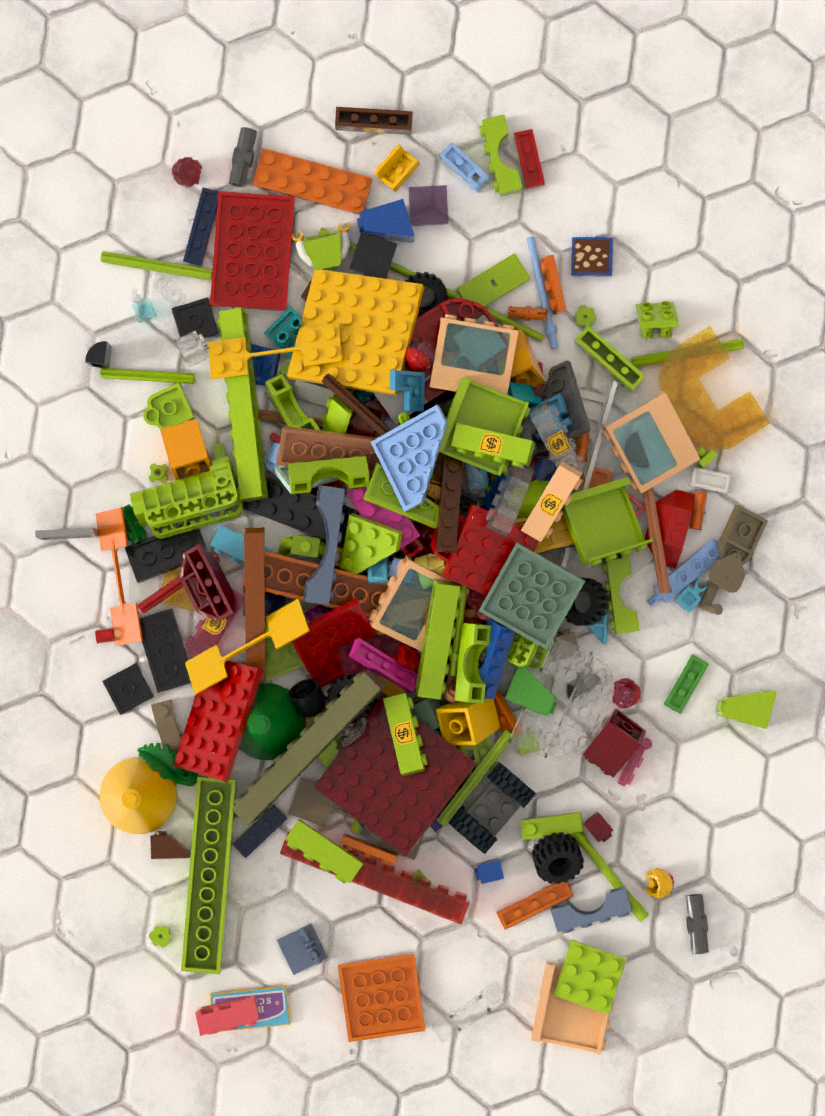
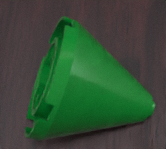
M272 683L258 685L239 746L242 752L259 760H275L278 755L288 751L286 747L293 740H296L298 737L301 738L299 734L306 727V718L296 712L288 697L289 689Z

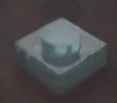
M150 298L132 304L139 323L157 317Z

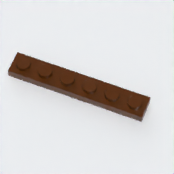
M443 454L435 551L453 554L456 552L463 462Z

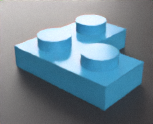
M390 370V390L404 391V411L424 412L425 373Z

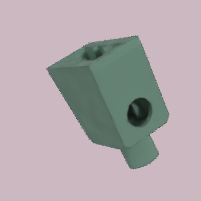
M422 698L414 702V708L411 709L412 715L416 716L418 720L442 737L436 709L441 707L439 700Z

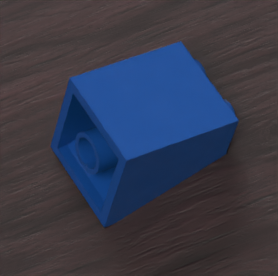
M403 199L359 212L357 224L360 233L364 232L384 240L414 242V232Z

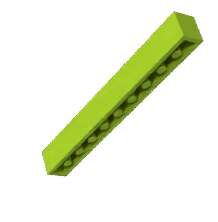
M241 307L219 311L218 325L222 333L220 340L246 337L247 352L252 353L247 311ZM252 357L248 360L249 375L224 378L228 386L226 398L230 404L228 417L230 422H232L230 435L232 441H234L232 453L236 460L235 476L238 479L239 485L237 486V493L240 500L246 502L268 498Z

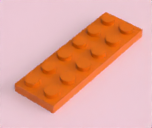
M262 148L252 185L359 215V212L365 209L373 178Z

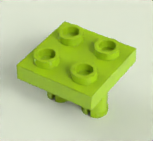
M662 301L660 303L643 302L636 304V314L639 327L642 329L641 337L643 339H647V332L648 338H653V328H661L660 336L662 338H666V331L667 337H672V327H678V316L674 302Z

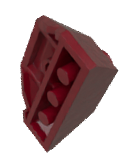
M198 544L184 552L180 580L196 612L217 622L235 613L234 593L218 560L202 544Z

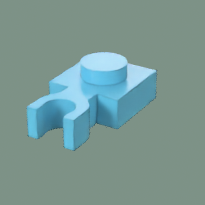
M700 578L693 583L692 589L686 586L674 600L687 613H690L702 600L698 594L708 588L707 585L702 589L698 587V583L701 581Z

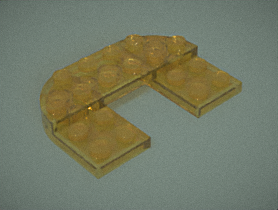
M711 326L706 327L682 342L666 355L661 364L658 381L660 391L665 392L689 438L702 447L722 450L736 446L744 439L770 424L751 391L746 392L718 410L698 379L730 359Z

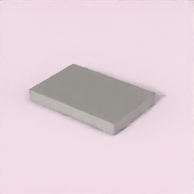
M96 528L35 531V537L40 540L92 538L98 536V529Z

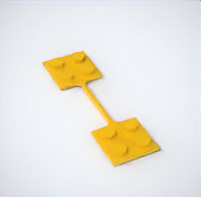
M339 324L304 328L301 329L302 344L300 346L257 353L247 352L246 337L208 342L211 380L249 375L248 360L251 357L293 351L303 352L305 367L342 362Z
M299 599L265 617L269 627L267 633L224 657L221 656L219 646L215 645L185 662L194 694L197 695L227 678L225 662L267 637H272L275 648L279 649L309 632L310 630Z

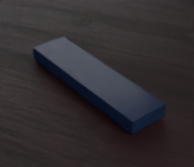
M202 188L183 259L184 262L199 266L203 264L217 212L218 191Z

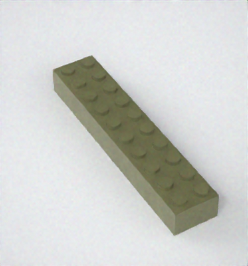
M371 669L360 671L352 679L354 683H350L340 691L341 697L333 699L326 706L328 710L319 713L313 719L314 724L307 726L299 734L301 738L298 737L296 740H293L286 747L288 751L275 758L273 761L275 765L272 764L270 767H267L260 774L262 778H258L247 787L249 792L246 791L234 801L236 805L232 810L247 825L256 821L388 686L377 673Z

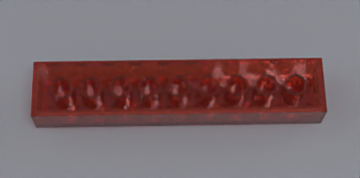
M284 840L279 854L323 870L319 867V862L308 860L303 856V851L300 849L295 851L287 845L288 841ZM348 850L349 853L364 862L351 882L462 924L470 904L467 894L456 891V894L452 893L447 886L438 884V887L431 885V880L423 877H420V880L413 878V873L402 870L401 873L396 871L393 865L384 864L383 866L376 863L377 859L363 858L358 856L359 852ZM330 870V872H329L330 874H333V875H335V876L337 875V874H335L334 872H332V871Z

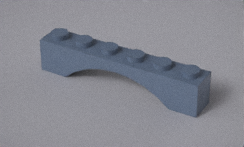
M318 485L316 506L325 524L326 546L319 566L305 581L302 600L304 602L329 605V601L333 599V589H331V586L336 578L334 564L339 558V551L336 550L337 543H340L342 535L339 528L340 524H343L344 521L342 507L343 504H346L347 493H344L345 489Z

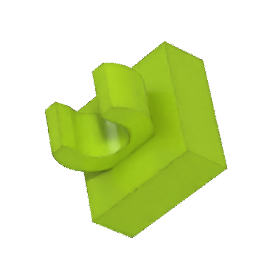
M701 446L697 450L701 460L696 464L703 469L718 454L713 449L707 453Z

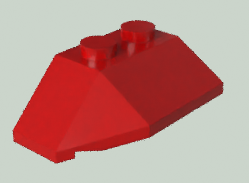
M677 489L655 502L666 566L673 568L677 567L683 550L695 494ZM648 526L645 534V541L650 539ZM649 543L647 546L652 553L651 543Z

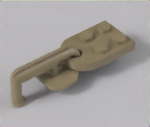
M735 504L718 542L717 550L720 559L714 562L710 571V582L699 605L701 610L716 615L722 614L723 608L720 604L712 605L719 587L731 593L737 592L740 589L745 578L743 565L752 557L768 520Z

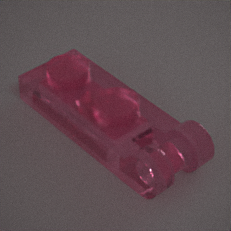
M644 737L640 746L629 758L617 780L618 784L624 787L626 784L630 785L635 776L632 774L635 767L639 768L644 760L642 757L644 751L652 747V741L649 738Z

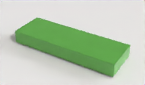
M692 654L666 698L664 705L681 714L709 664Z

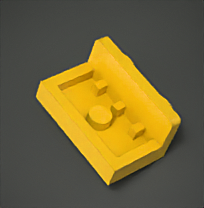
M398 144L391 150L387 158L378 165L374 173L383 184L396 193L417 169L420 162Z

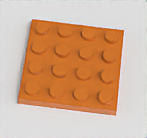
M414 953L338 964L349 1042L425 1031Z

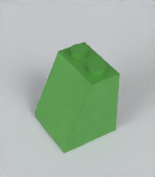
M516 666L504 698L546 716L549 713L553 714L557 705L554 702L555 697L527 667Z

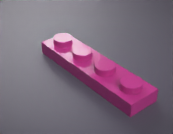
M355 639L349 657L408 693L414 691L417 673L398 665L396 660L362 639Z

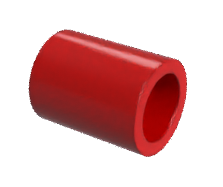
M113 628L95 631L97 644L115 641Z

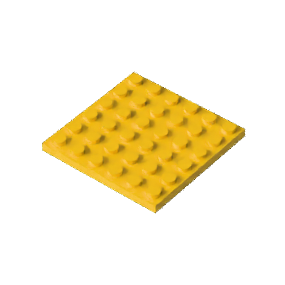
M314 270L301 319L302 326L299 327L294 347L302 344L301 329L339 324L342 362L305 367L303 352L293 351L287 377L294 380L323 384V377L330 373L345 388L397 396L398 391L390 390V370L404 371L406 348L410 347L425 288L424 285L328 270Z

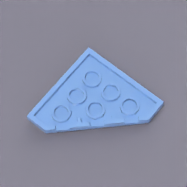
M439 405L428 409L371 441L404 512L422 504L426 496L448 423Z

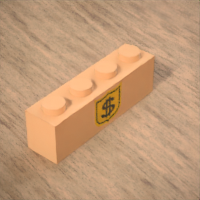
M562 461L521 531L539 542H542L544 537L548 539L553 531L551 525L554 521L558 523L563 514L560 511L563 505L568 506L573 498L570 493L573 489L577 490L583 481L580 479L582 472Z

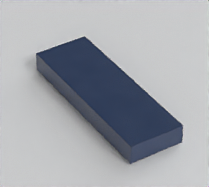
M274 804L232 845L247 858L287 817Z

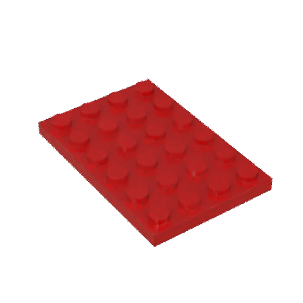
M218 191L210 306L273 311L287 310L295 197Z
M227 660L225 662V669L228 677L195 695L173 766L228 783L263 670Z

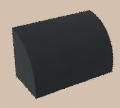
M107 341L94 344L88 350L85 362L90 367L109 368L112 346Z

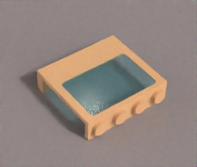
M445 314V318L440 317L441 322L428 387L456 392L461 378L464 376L476 383L507 395L518 331L514 330V326L503 324L502 328L495 327L494 322L484 321L482 325L477 324L476 319L464 318V321L456 320L457 316Z
M662 391L654 394V399L611 424L607 425L604 423L601 425L605 440L607 442L610 441L613 446L611 448L615 458H619L622 463L619 465L625 475L628 474L630 478V487L633 491L636 490L641 494L700 460L668 396Z
M406 555L404 560L401 559L398 563V571L395 576L389 579L388 589L379 597V605L376 610H372L369 622L372 628L422 652L425 635L424 614H428L434 579L451 580L441 577L440 574L412 561L410 556Z

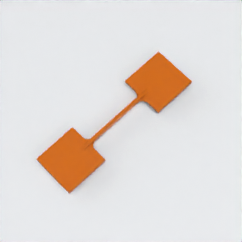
M117 508L96 513L101 551L112 550L120 601L118 607L110 608L115 644L118 646L143 641L137 603L126 604L124 600L117 555L120 547L128 546L123 509Z

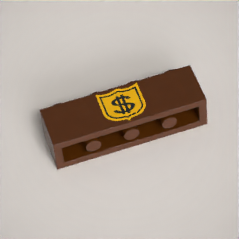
M336 107L335 130L412 135L413 111Z

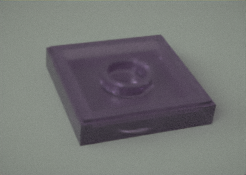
M447 185L409 187L411 226L448 224Z

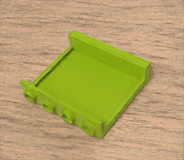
M463 376L446 416L448 423L439 452L497 476H501V473L505 474L509 465L506 460L503 464L493 461V457L486 456V459L475 457V453L467 451V455L455 452L456 449L451 446L456 424L459 423L519 437L523 429L521 422L523 418H527L530 411L528 407L529 402L521 401Z
M629 477L572 493L570 495L573 498L568 506L563 505L561 508L582 565L591 564V566L602 563V559L611 561L616 559L618 554H621L623 557L633 553L632 550L634 549L639 552L648 548L647 544L653 542V539L645 541L625 489L626 486L631 484Z

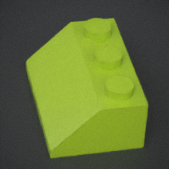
M334 394L333 398H328L326 408H329L328 414H323L320 424L324 426L321 431L346 434L353 410Z

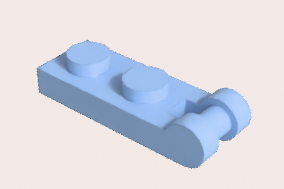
M453 142L439 155V158L476 193L482 189L481 186L484 183L487 184L491 180ZM475 174L480 177L476 182L472 179Z

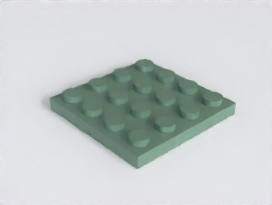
M517 542L481 605L479 612L547 650L582 589L585 580Z

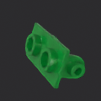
M130 504L120 507L123 509L127 540L132 544H136L147 539L144 527H141L140 523L136 525L133 523L137 520L133 507Z

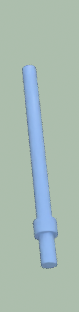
M532 236L527 238L535 279L542 309H548V315L543 314L548 316L544 329L546 335H548L551 349L558 348L555 334L557 333L556 325H553L535 238Z

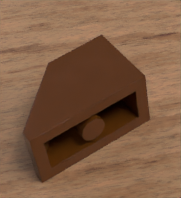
M155 831V834L150 836L151 859L191 857V852L172 834H167V831Z

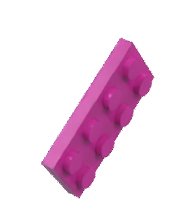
M367 487L351 488L346 491L362 517L403 532L400 549L421 536L410 518L364 500Z

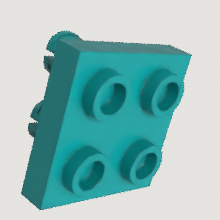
M290 306L264 334L279 349L292 348L295 346L299 327L302 326V317ZM293 352L284 353L291 360Z

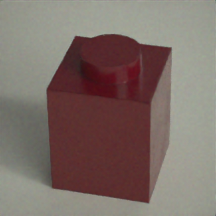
M598 811L583 823L598 842L601 840L605 842L612 836L611 832L613 829Z

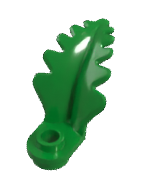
M150 743L148 747L145 744L137 749L138 755L142 756V760H146V764L154 763L152 770H161L160 777L162 779H172L176 784L188 787L194 786L197 783L198 773L173 766L178 750L170 753L169 745H165L161 750L160 743H156L155 747L153 743Z

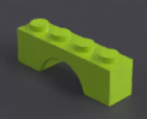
M504 114L483 119L482 126H479L481 137H485L486 144L483 146L486 156H490L491 162L488 163L490 174L495 176L496 181H493L495 193L499 192V196L502 197L522 192L523 187L518 169L507 167L500 160L498 154L499 145L509 134Z
M283 374L265 382V394L287 426L320 430L313 418H308L300 409L294 397L292 387Z
M366 456L288 464L291 494L311 492L314 484L324 478L342 480L349 488L367 487L369 484Z
M629 555L623 556L622 559L605 560V562H602L603 573H607L608 581H605V589L607 590L606 593H610V600H607V604H609L608 611H612L613 619H610L611 631L615 630V634L640 631L637 612L625 607L619 597L621 582L628 575L632 574Z
M461 624L455 701L484 704L486 684L480 678L478 662L481 652L490 643V625Z

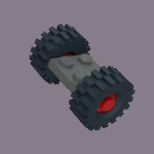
M500 762L487 776L491 781L465 811L460 808L448 822L459 834L484 854L498 840L495 836L519 807L525 808L536 795L530 787Z

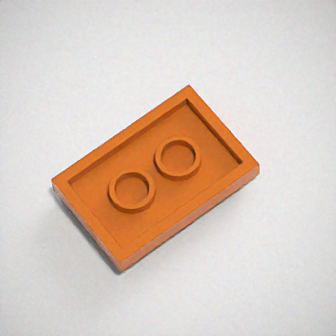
M346 833L343 834L340 842L344 844L343 848L347 850L362 851L361 855L371 859L372 856L380 858L379 862L389 866L390 863L395 864L398 856L397 853Z

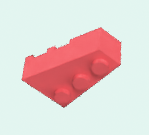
M255 995L198 1007L195 1012L200 1036L215 1034L225 1029L226 1031L233 1030L243 1024L245 1026H252L257 1024L256 1021L260 1019Z

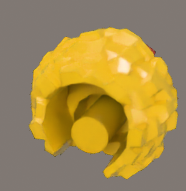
M659 868L648 871L645 879L651 878V880L648 882L649 887L644 890L654 898L659 899L668 896L674 887L673 876L666 870Z

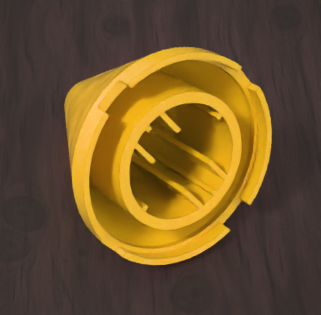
M141 757L128 758L113 766L104 777L100 789V803L106 818L116 828L131 834H146L163 826L172 816L177 803V787L172 779H162L160 777L161 770H152L154 763L146 764V760H142Z

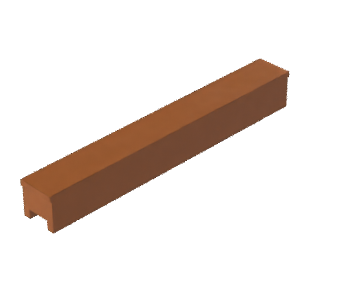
M265 527L245 528L246 644L266 633ZM266 639L246 649V665L263 670L260 681H266L267 675Z

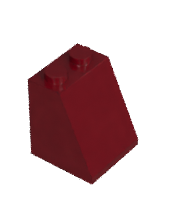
M615 708L588 744L583 756H585L589 763L597 765L605 775H610L614 778L640 746L646 730Z

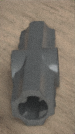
M241 127L237 147L234 148L232 156L233 165L229 184L237 187H245L249 167L251 168L253 162V149L257 130L247 127Z
M686 895L688 914L686 916L688 934H690L692 954L709 953L707 940L708 922L707 916L704 913L703 895Z

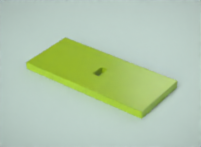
M514 253L457 287V290L463 299L475 301L486 307L531 278ZM492 280H494L495 284L497 285L496 287H494L491 283Z

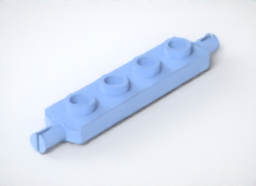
M710 539L668 575L670 593L660 594L658 584L653 587L655 594L647 600L649 605L652 607L659 600L667 603L714 564L716 560L720 559L717 550L718 542Z

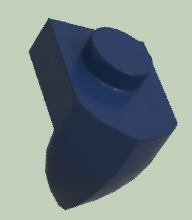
M541 458L536 461L534 474L539 481L550 482L557 468L552 460Z

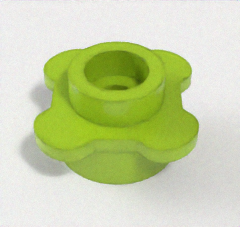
M155 463L151 464L149 467L151 470L149 480L151 482H167L168 466L166 464L162 466Z

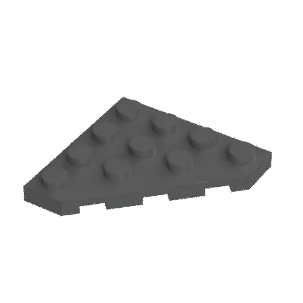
M566 360L551 367L545 386L542 385L537 397H541L543 402L557 394L563 396L568 413L562 415V419L564 420L569 417L572 421V424L563 430V435L569 441L591 431L571 362ZM555 420L548 422L547 426L555 424ZM540 427L535 428L536 433L541 431ZM532 435V441L536 442L537 454H533V456L549 450L548 438L537 440L536 436Z

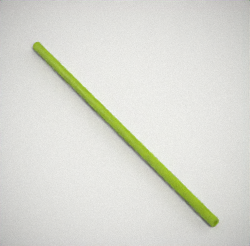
M321 227L318 234L330 233V231ZM350 241L349 249L355 252L357 244ZM394 262L391 263L390 269L403 276L408 277L411 274H416ZM446 288L447 297L451 299L462 298L460 294ZM485 307L494 320L505 325L514 326L515 330L522 329L525 335L540 342L542 341L543 334Z

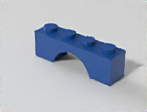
M488 617L486 625L491 626L490 643L487 646L486 660L478 671L481 680L486 684L484 699H494L515 631Z

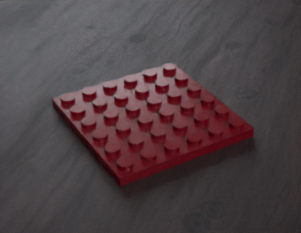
M383 694L314 787L407 857L477 763L417 719L419 727L416 728L417 735H421L423 746L420 749L421 753L426 755L428 765H425L426 771L402 776L383 698H387V696Z

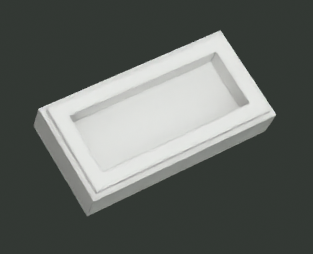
M693 467L689 486L727 494L731 475Z

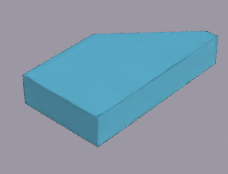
M608 608L605 609L606 615L601 616V621L595 622L596 624L588 625V628L603 644H607Z

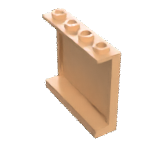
M546 962L531 1040L596 1052L597 1055H600L601 1050H605L606 1039H604L605 1031H608L610 1027L608 1015L554 996L563 965Z

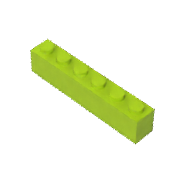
M436 579L433 582L415 693L418 697L441 700V694L445 693L446 683L444 682V677L448 675L449 671L447 659L452 654L451 638L455 636L454 619L458 618L459 608L457 607V602L461 600L462 589L456 582Z

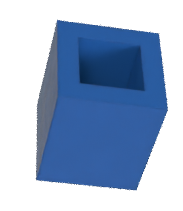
M499 858L477 863V868L474 869L476 880H480L481 884L504 879Z

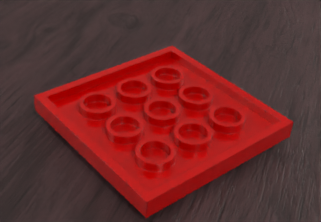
M471 504L457 537L456 552L450 553L441 577L488 595L515 544L518 542L535 552L539 541L521 531L522 525Z
M357 598L308 622L310 631L291 641L311 678L316 679L321 687L364 666L349 657L355 639L360 638L385 653Z

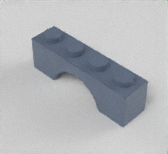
M626 885L608 890L605 902L594 911L579 910L571 902L552 906L551 908L557 932L562 931L563 934L572 932L578 926H581V928L592 926V922H607L613 916L618 915V918L625 917L632 911Z

